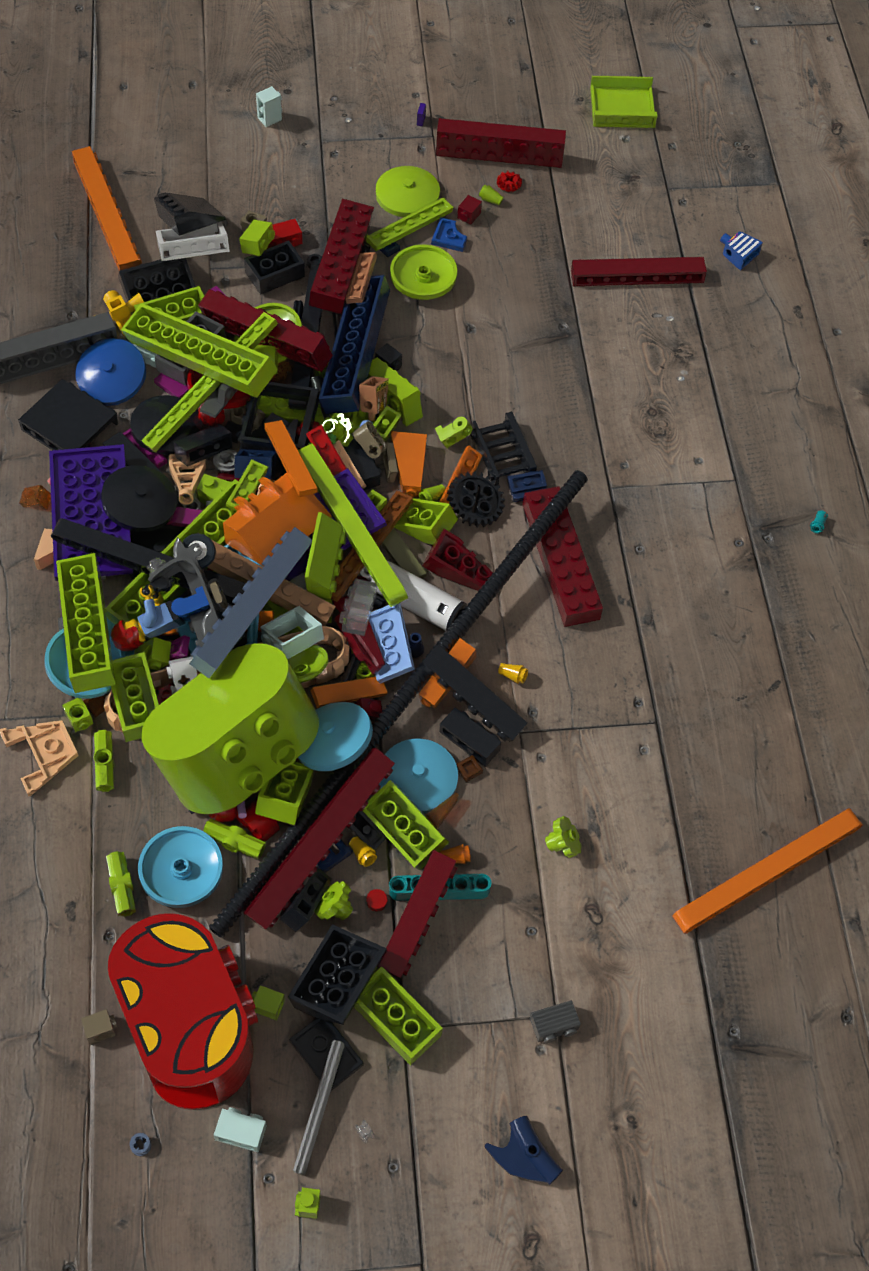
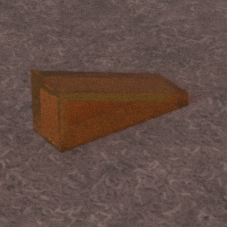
M457 792L427 813V818L437 829L458 801L459 795Z

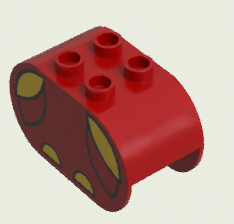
M173 913L153 915L128 928L118 938L110 952L108 975L143 1064L158 1095L167 1103L179 1108L203 1109L227 1100L245 1082L253 1062V1043L249 1026L257 1023L258 1018L255 1013L256 1007L247 985L234 987L241 984V979L237 971L239 968L230 946L226 945L218 949L211 933L201 923L188 916Z

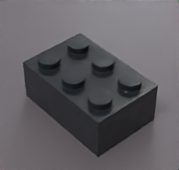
M290 241L264 250L261 256L251 255L244 258L245 273L260 295L305 277V262Z

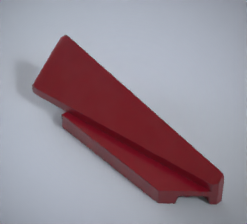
M355 594L341 597L338 602L333 600L332 602L340 612L334 620L347 638L346 640L355 656L360 661H365L372 674L377 673L385 665L360 595Z

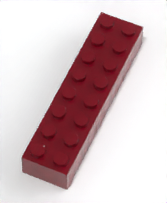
M439 118L436 156L562 168L566 130Z
M342 198L311 288L309 306L342 314L349 285L371 225L374 207Z
M211 289L207 291L198 305L204 316L224 325L225 332L239 338L263 312L267 313L261 308H254L247 302L242 303L232 296L228 297L220 291L215 292ZM267 313L276 319L278 324L258 345L275 346L279 355L322 372L333 356L325 336L320 332H312L305 326L295 325L290 320H283L276 314L271 315Z
M560 486L524 493L523 508L529 526L535 522L545 507L548 506L560 490ZM566 507L536 546L564 627L600 620L603 606Z

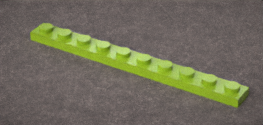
M263 312L236 343L253 350L278 324L276 319ZM203 375L141 440L144 445L156 453L214 392L221 382Z

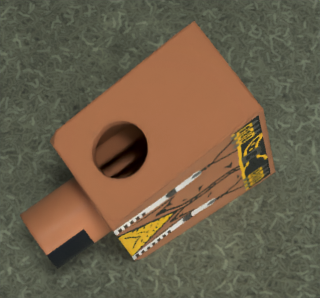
M372 376L359 385L360 410L368 412L369 421H376L379 417V412L386 407L389 378Z

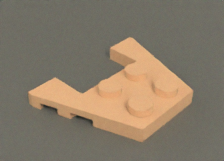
M62 720L38 723L36 726L30 727L16 726V729H0V734L6 748L27 739L40 767V770L20 778L28 796L33 795L79 756Z

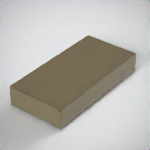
M387 442L386 450L382 453L386 479L388 482L394 483L398 473L393 443Z

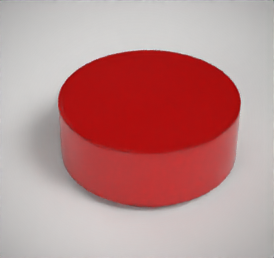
M380 889L371 890L366 898L368 908L372 911L383 910L387 905L386 893Z

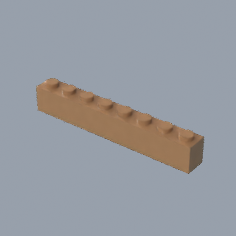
M213 541L216 555L211 565L207 566L211 570L247 583L248 580H254L252 575L258 567L263 568ZM286 579L283 580L269 599V601L288 611L297 606L302 607L319 621L322 626L327 625L336 607Z

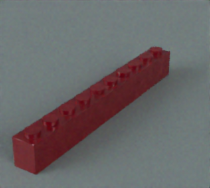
M377 748L369 751L244 911L247 917L265 930L275 925L278 920L276 916L281 910L285 911L291 904L290 898L293 894L297 895L304 887L303 882L307 876L310 878L316 872L317 863L320 860L326 859L330 853L328 849L333 843L337 844L342 838L343 834L341 832L345 827L349 828L356 820L355 814L358 811L361 812L367 806V799L371 794L375 795L381 787L379 783L383 778L387 779L393 772L392 767L395 764Z

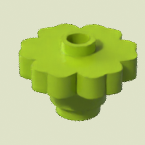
M334 413L332 418H325L321 424L327 434L332 433L336 435V442L339 440L342 446L346 447L352 441V433L355 428L353 422L344 414Z
M562 816L553 821V832L549 833V836L545 838L548 849L551 852L563 850L564 855L568 856V858L575 857L581 853L580 837L576 827L571 824L570 819Z
M337 881L330 885L316 907L315 914L321 920L324 918L329 919L333 916L341 920L349 917L353 911L351 902L348 900V894L351 892L350 886L344 881L340 883Z

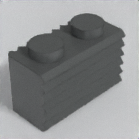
M572 1000L531 1012L529 1017L537 1041H544V1043L555 1041L557 1036H572L577 1033L581 1025Z

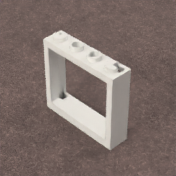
M222 222L180 236L173 229L156 231L162 261L230 252L227 233ZM220 243H223L225 248L220 249ZM164 251H169V256L164 257Z

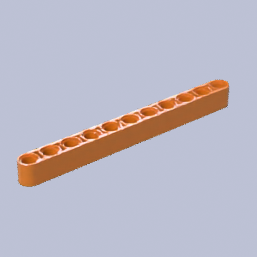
M848 808L682 907L672 917L683 933L687 934L855 833L863 824L851 808Z

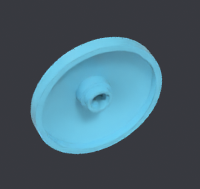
M64 629L57 632L48 643L44 660L46 673L55 687L67 695L84 699L100 697L110 692L111 686L79 693L74 692L69 678ZM109 631L112 660L126 657L125 651L117 649L113 644L111 632Z
M336 702L318 708L316 710L319 717L318 733L311 746L298 758L306 767L316 771L336 770L355 761L366 750L372 738L373 727L366 711L360 706L349 702Z
M409 739L394 745L385 753L395 764L392 767L393 772L387 779L383 778L379 783L381 785L380 789L389 780H392L424 814L433 813L441 809L451 800L457 788L458 769L454 758L443 746L426 739Z
M188 826L172 827L156 834L143 848L138 862V874L145 892L157 903L172 908L190 907L208 898L217 888L223 873V860L217 843L204 831Z

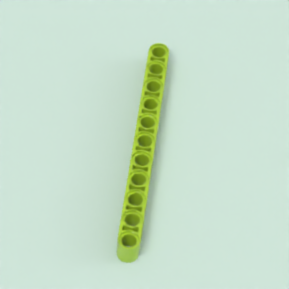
M313 443L299 449L298 452L315 482L319 494L336 521L343 526V532L346 533V537L389 606L392 608L407 600L408 595Z

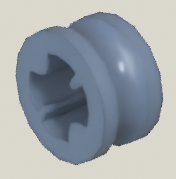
M144 1133L135 1134L130 1140V1149L135 1155L144 1156L151 1149V1141ZM139 1139H141L142 1142L146 1140V1142L144 1143L145 1148H143L142 1150H140L139 1147L137 1149L134 1148L137 1146L136 1141H138Z

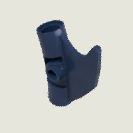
M528 1116L519 1117L509 1123L511 1133L509 1144L506 1147L500 1148L489 1143L485 1144L484 1147L492 1158L512 1176L530 1181L544 1182L550 1185L563 1171L538 1138ZM529 1150H533L535 1154H531Z

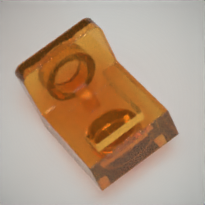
M42 485L24 488L19 504L23 507L38 504L43 510H46L51 501V493Z

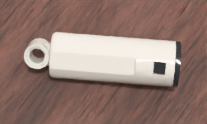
M387 561L408 595V599L400 603L401 607L447 631L467 606V603ZM364 566L360 574L371 581L370 587L372 591L383 596L371 575L367 574V569Z

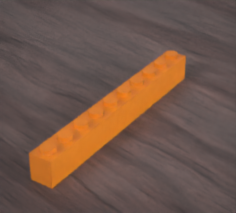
M90 146L73 150L72 156L75 167L118 270L142 264L140 255L136 254L135 243H131L130 231H126L125 219H121V210L116 208V198L111 196L113 195L110 185H107L106 175L102 174L101 163H97L98 157L96 152H93Z

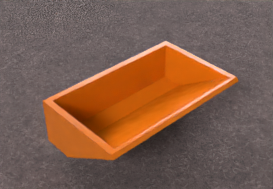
M287 473L274 483L266 477L260 478L258 481L264 485L259 487L261 493L259 495L249 494L250 502L240 496L233 499L239 504L234 507L237 512L223 522L225 543L262 565V562L268 555L273 556L271 551L277 543L280 545L283 543L280 539L286 531L291 532L296 527L306 536H309L315 530L318 512H322L330 518L332 517L314 494L299 497Z

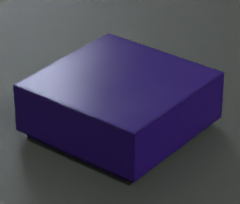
M420 103L417 112V126L424 124L426 117V104Z

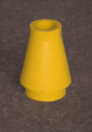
M501 663L498 674L519 684L526 681L528 669L524 665Z
M358 836L350 840L349 845L360 865L368 867L376 861L377 855L373 848L363 842Z

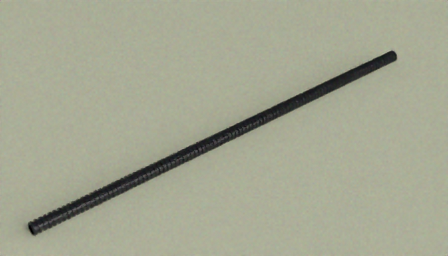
M579 470L573 472L548 506L545 507L535 522L528 528L525 535L522 536L515 547L512 548V551L508 553L498 568L495 569V572L488 578L485 585L479 589L475 597L468 603V606L464 608L457 619L454 620V623L450 625L447 632L440 638V641H437L436 645L433 646V649L439 644L449 653L459 638L462 639L465 636V632L469 631V628L476 622L479 615L483 613L486 606H489L493 598L496 597V594L503 588V585L507 583L517 568L520 567V564L523 563V560L527 558L533 548L536 547V544L540 542L556 519L559 518L562 511L566 509L572 499L575 498V495L587 483L588 478L583 472ZM421 663L415 669V672L408 677V681H405L404 685L400 687L401 690H398L397 694L393 696L390 704L388 703L386 708L382 710L383 713H380L375 722H372V738L366 750L355 761L334 770V774H330V779H326V783H323L322 788L318 789V793L314 794L315 798H311V803L306 804L307 808L304 807L302 809L303 812H300L296 824H290L291 827L286 829L287 832L282 834L283 837L278 839L279 842L274 844L275 847L270 849L271 852L266 854L267 857L262 859L263 862L258 864L259 867L254 869L255 872L250 874L251 877L246 879L247 882L242 884L243 887L238 889L239 892L234 894V898L230 899V903L226 904V908L221 910L222 913L217 915L218 918L213 920L214 923L209 925V929L220 938L225 937L224 933L229 932V927H233V922H237V917H241V912L246 910L245 907H248L250 905L249 902L253 901L254 896L258 895V891H261L262 886H265L266 881H269L270 876L274 874V871L278 869V866L282 864V861L294 849V846L305 835L306 831L312 826L371 749L375 748L379 740H382V735H386V731H389L390 726H393L394 722L398 720L397 717H400L401 712L403 713L405 708L409 706L408 703L412 702V699L416 697L419 690L427 683L430 676L422 670L423 666Z

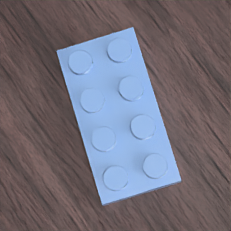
M399 603L392 608L388 605L367 614L385 665L375 673L377 681L381 684L415 670L401 604Z

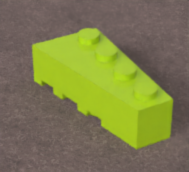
M378 357L372 360L367 379L372 376L389 378L386 405L390 404L395 411L402 414V423L406 427L422 418L420 390L409 383L406 378L400 376L396 370L390 368L386 362L381 361Z

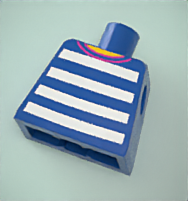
M741 231L733 237L725 233L720 239V242L725 244L723 255L739 270H742L760 254L763 244L760 240Z

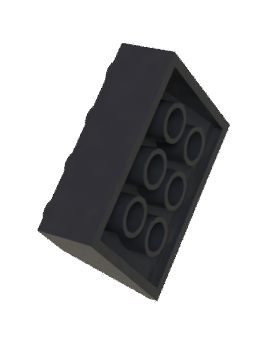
M166 192L154 198L159 217L179 236L226 220L225 216L204 198Z
M186 258L167 261L160 259L120 270L118 273L127 302L138 293H140L143 301L147 302L196 287Z
M332 924L290 992L288 999L293 1007L312 1017L344 1025L386 954L387 948Z

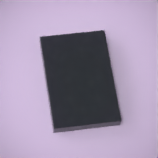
M316 1018L292 1036L289 1042L320 1081L333 1040L344 1043V1049L331 1088L332 1091L364 1066V1062L332 1022Z

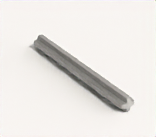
M333 1040L294 1165L293 1171L300 1175L306 1174L344 1049V1043L338 1040Z

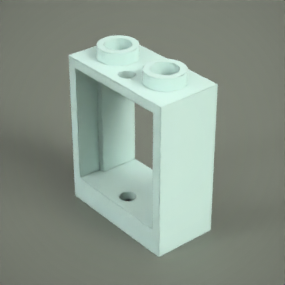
M300 606L261 626V640L263 644H269L280 649L287 659L324 639L322 624ZM298 626L304 631L284 643L278 639L281 635Z

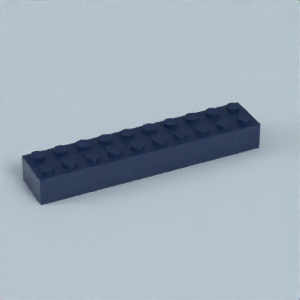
M385 275L371 276L362 303H345L332 349L333 356L328 363L319 395V402L325 414L358 412L360 409L359 385L368 378L390 294V288Z

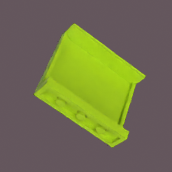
M592 76L590 93L593 127L655 128L657 112L654 110L653 77Z

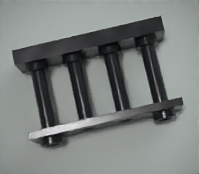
M512 411L505 413V420L500 424L479 429L476 421H472L470 437L472 440H475L480 454L483 455L482 458L488 470L487 474L490 476L489 480H496L495 486L499 485V478L521 471L528 473L537 470V465ZM501 430L508 431L509 433L508 437L485 442L482 435ZM510 443L515 447L514 451L491 456L488 450ZM515 457L521 460L520 465L497 470L494 464Z

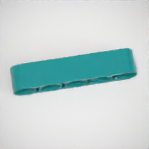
M455 874L453 879L448 878L445 884L449 888L444 898L439 897L438 900L484 899L490 894L491 879L486 874ZM400 875L391 878L389 882L390 897L396 901H409L421 875ZM463 884L466 888L460 890L456 885ZM484 884L487 888L479 889L476 885ZM399 885L402 886L404 889L401 891H396L393 889V887Z

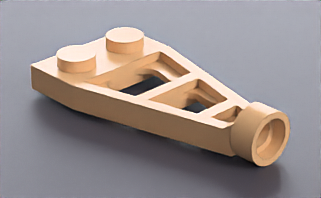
M169 454V470L179 493V502L183 505H189L194 500L195 490L206 470V459L186 466L175 457V454ZM184 469H194V470H195L194 472H183V473H180V471H181V470H184ZM192 480L189 483H181V481ZM184 494L190 495L188 498L183 497Z

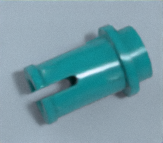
M823 510L817 512L814 521L810 524L812 532L818 534L824 531V524L828 518V513L826 514Z

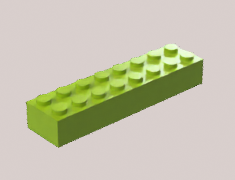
M92 553L57 560L68 670L75 693L116 685L101 573L96 554Z

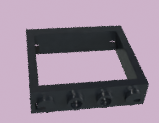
M269 382L257 398L250 395V401L246 403V416L242 418L243 428L242 431H239L238 441H240L241 449L276 451L271 440L250 437L261 396L308 402L298 444H294L297 450L309 445L310 441L306 433L313 429L319 405V388Z

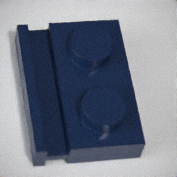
M543 470L507 477L513 503L523 501L524 493L547 489Z

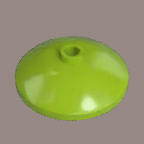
M312 645L289 658L288 661L300 683H303L320 675L328 665L329 658L325 649Z

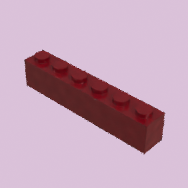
M433 850L386 947L387 952L377 968L383 967L389 974L399 979L402 975L407 976L412 965L408 961L411 955L416 957L421 946L418 944L421 935L426 936L430 927L427 922L430 916L435 917L439 908L436 903L439 897L444 898L449 888L445 884L448 878L453 879L458 869L454 866L456 860Z

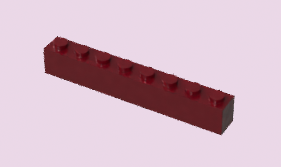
M704 257L572 260L571 265L573 286L704 283L707 273Z

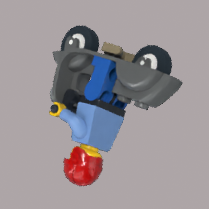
M197 533L188 536L183 542L177 537L173 548L174 559L167 563L160 558L149 561L147 570L151 572L148 578L150 584L140 589L141 596L145 597V613L137 617L138 621L135 619L128 622L120 620L114 625L111 630V639L117 649L121 651L135 650L138 646L144 644L145 636L150 639L186 624L185 620H191L188 624L192 633L197 635L196 645L200 647L204 645L201 641L208 632L212 634L215 631L212 627L216 621L225 618L222 615L223 612H220L217 603L222 608L228 606L223 590L217 583L218 580L213 578L208 581L203 568L211 565L216 555L215 544L209 537ZM178 572H183L192 596L177 598L173 602L170 600L161 604L163 596L160 592H168L172 588L169 578ZM245 632L243 633V635L240 637V639L237 641L236 644H238V643L243 639V637H244V635H245Z

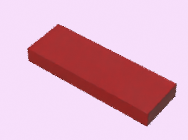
M322 425L306 433L309 441L313 443L333 476L347 469Z

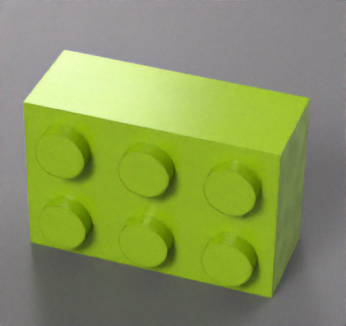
M298 762L285 767L261 788L255 814L295 825L310 789L314 770Z

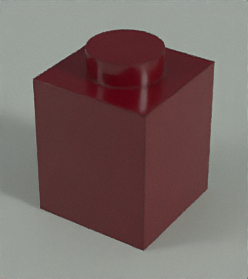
M467 195L458 206L457 218L472 225L481 214L482 201Z

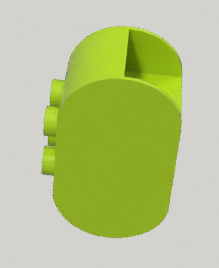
M254 643L231 650L210 678L200 673L157 706L147 717L143 725L142 743L181 803L187 809L200 814H214L239 805L250 795L258 792L265 783L285 767L292 765L313 743L319 729V717L285 654L272 645Z

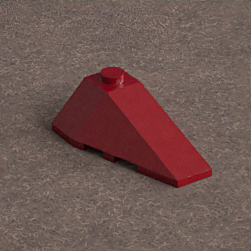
M443 529L429 551L422 567L440 577L479 591L485 585L488 578L492 576L493 572L486 565H482L475 557L476 554L473 551L470 552L463 545L464 542L459 537Z

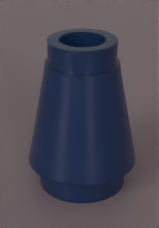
M412 633L409 638L412 657L417 658L424 653L425 648L421 635L419 633Z

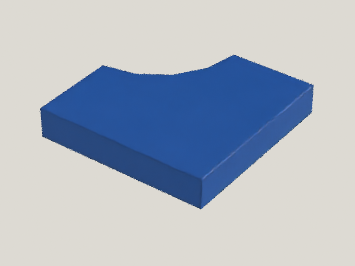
M440 217L431 240V245L463 252L467 236L457 230L456 221Z

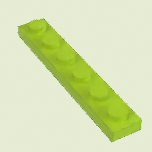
M441 198L366 236V242L375 251H378L440 219V217L442 218L452 213L453 206L447 200Z

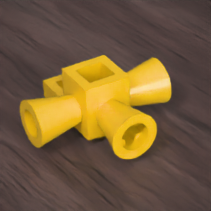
M115 290L108 291L103 298L113 322H116L120 331L132 316L131 313L135 312L134 305L144 302L140 293H138L125 303L122 296Z

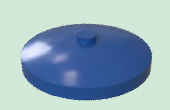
M111 338L96 342L85 350L76 366V381L80 390L87 392L93 399H98L105 406L118 405L134 397L143 386L146 378V363L142 354L132 343L123 339Z

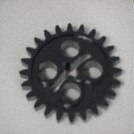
M476 471L472 475L466 472L465 476L461 473L458 478L455 477L453 482H451L447 491L448 497L446 500L451 501L449 504L453 507L454 513L458 514L457 518H463V524L468 521L469 527L472 523H475L476 528L479 527L480 523L483 528L487 523L492 525L501 516L502 510L505 507L503 504L505 498H502L504 492L498 491L501 486L494 485L496 480L490 482L489 475L483 478L482 472L479 476H477ZM478 487H479V488H480V489H479V493L477 494V498H476L475 495H476V493H477V491H478L477 489H478ZM475 501H476L477 504H476L475 507H474V513H473V512H472V509H473V506H474Z

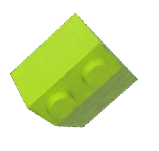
M413 498L412 504L394 528L424 543L434 545L442 530L450 531L458 518L448 503Z

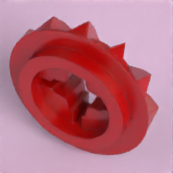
M507 170L506 173L501 172L498 175L497 185L504 191L513 192L522 186V178H520V174H515L514 171L510 173Z

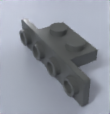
M221 383L200 407V412L216 418L238 390Z

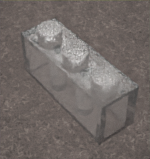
M355 579L354 585L349 587V599H345V612H341L339 623H342L343 632L365 636L376 599V583Z

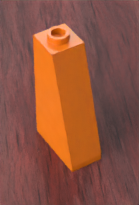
M391 431V443L394 446L401 492L412 497H419L422 489L427 434Z
M459 638L449 654L468 669L476 658V649ZM433 675L418 695L421 699L420 702L427 708L431 706L435 709L450 690L448 688L446 690L437 683L438 679Z

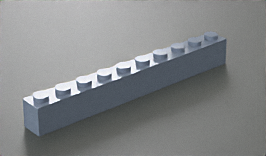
M296 527L291 532H285L280 539L283 543L281 545L277 543L272 549L273 556L268 555L262 562L264 567L262 569L258 567L252 575L254 580H248L242 588L245 592L243 594L239 592L232 601L235 605L233 607L229 605L222 615L225 618L223 620L218 619L213 625L212 629L215 631L212 634L208 632L201 641L204 645L202 647L198 645L192 652L191 656L194 658L189 664L207 678L212 676L311 545L312 539Z

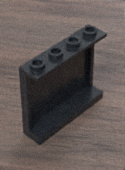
M61 379L18 419L23 432L52 451L85 448L111 422L118 425L117 413L114 409L106 407L101 401L93 399L87 392L79 390L73 383H68L64 379Z

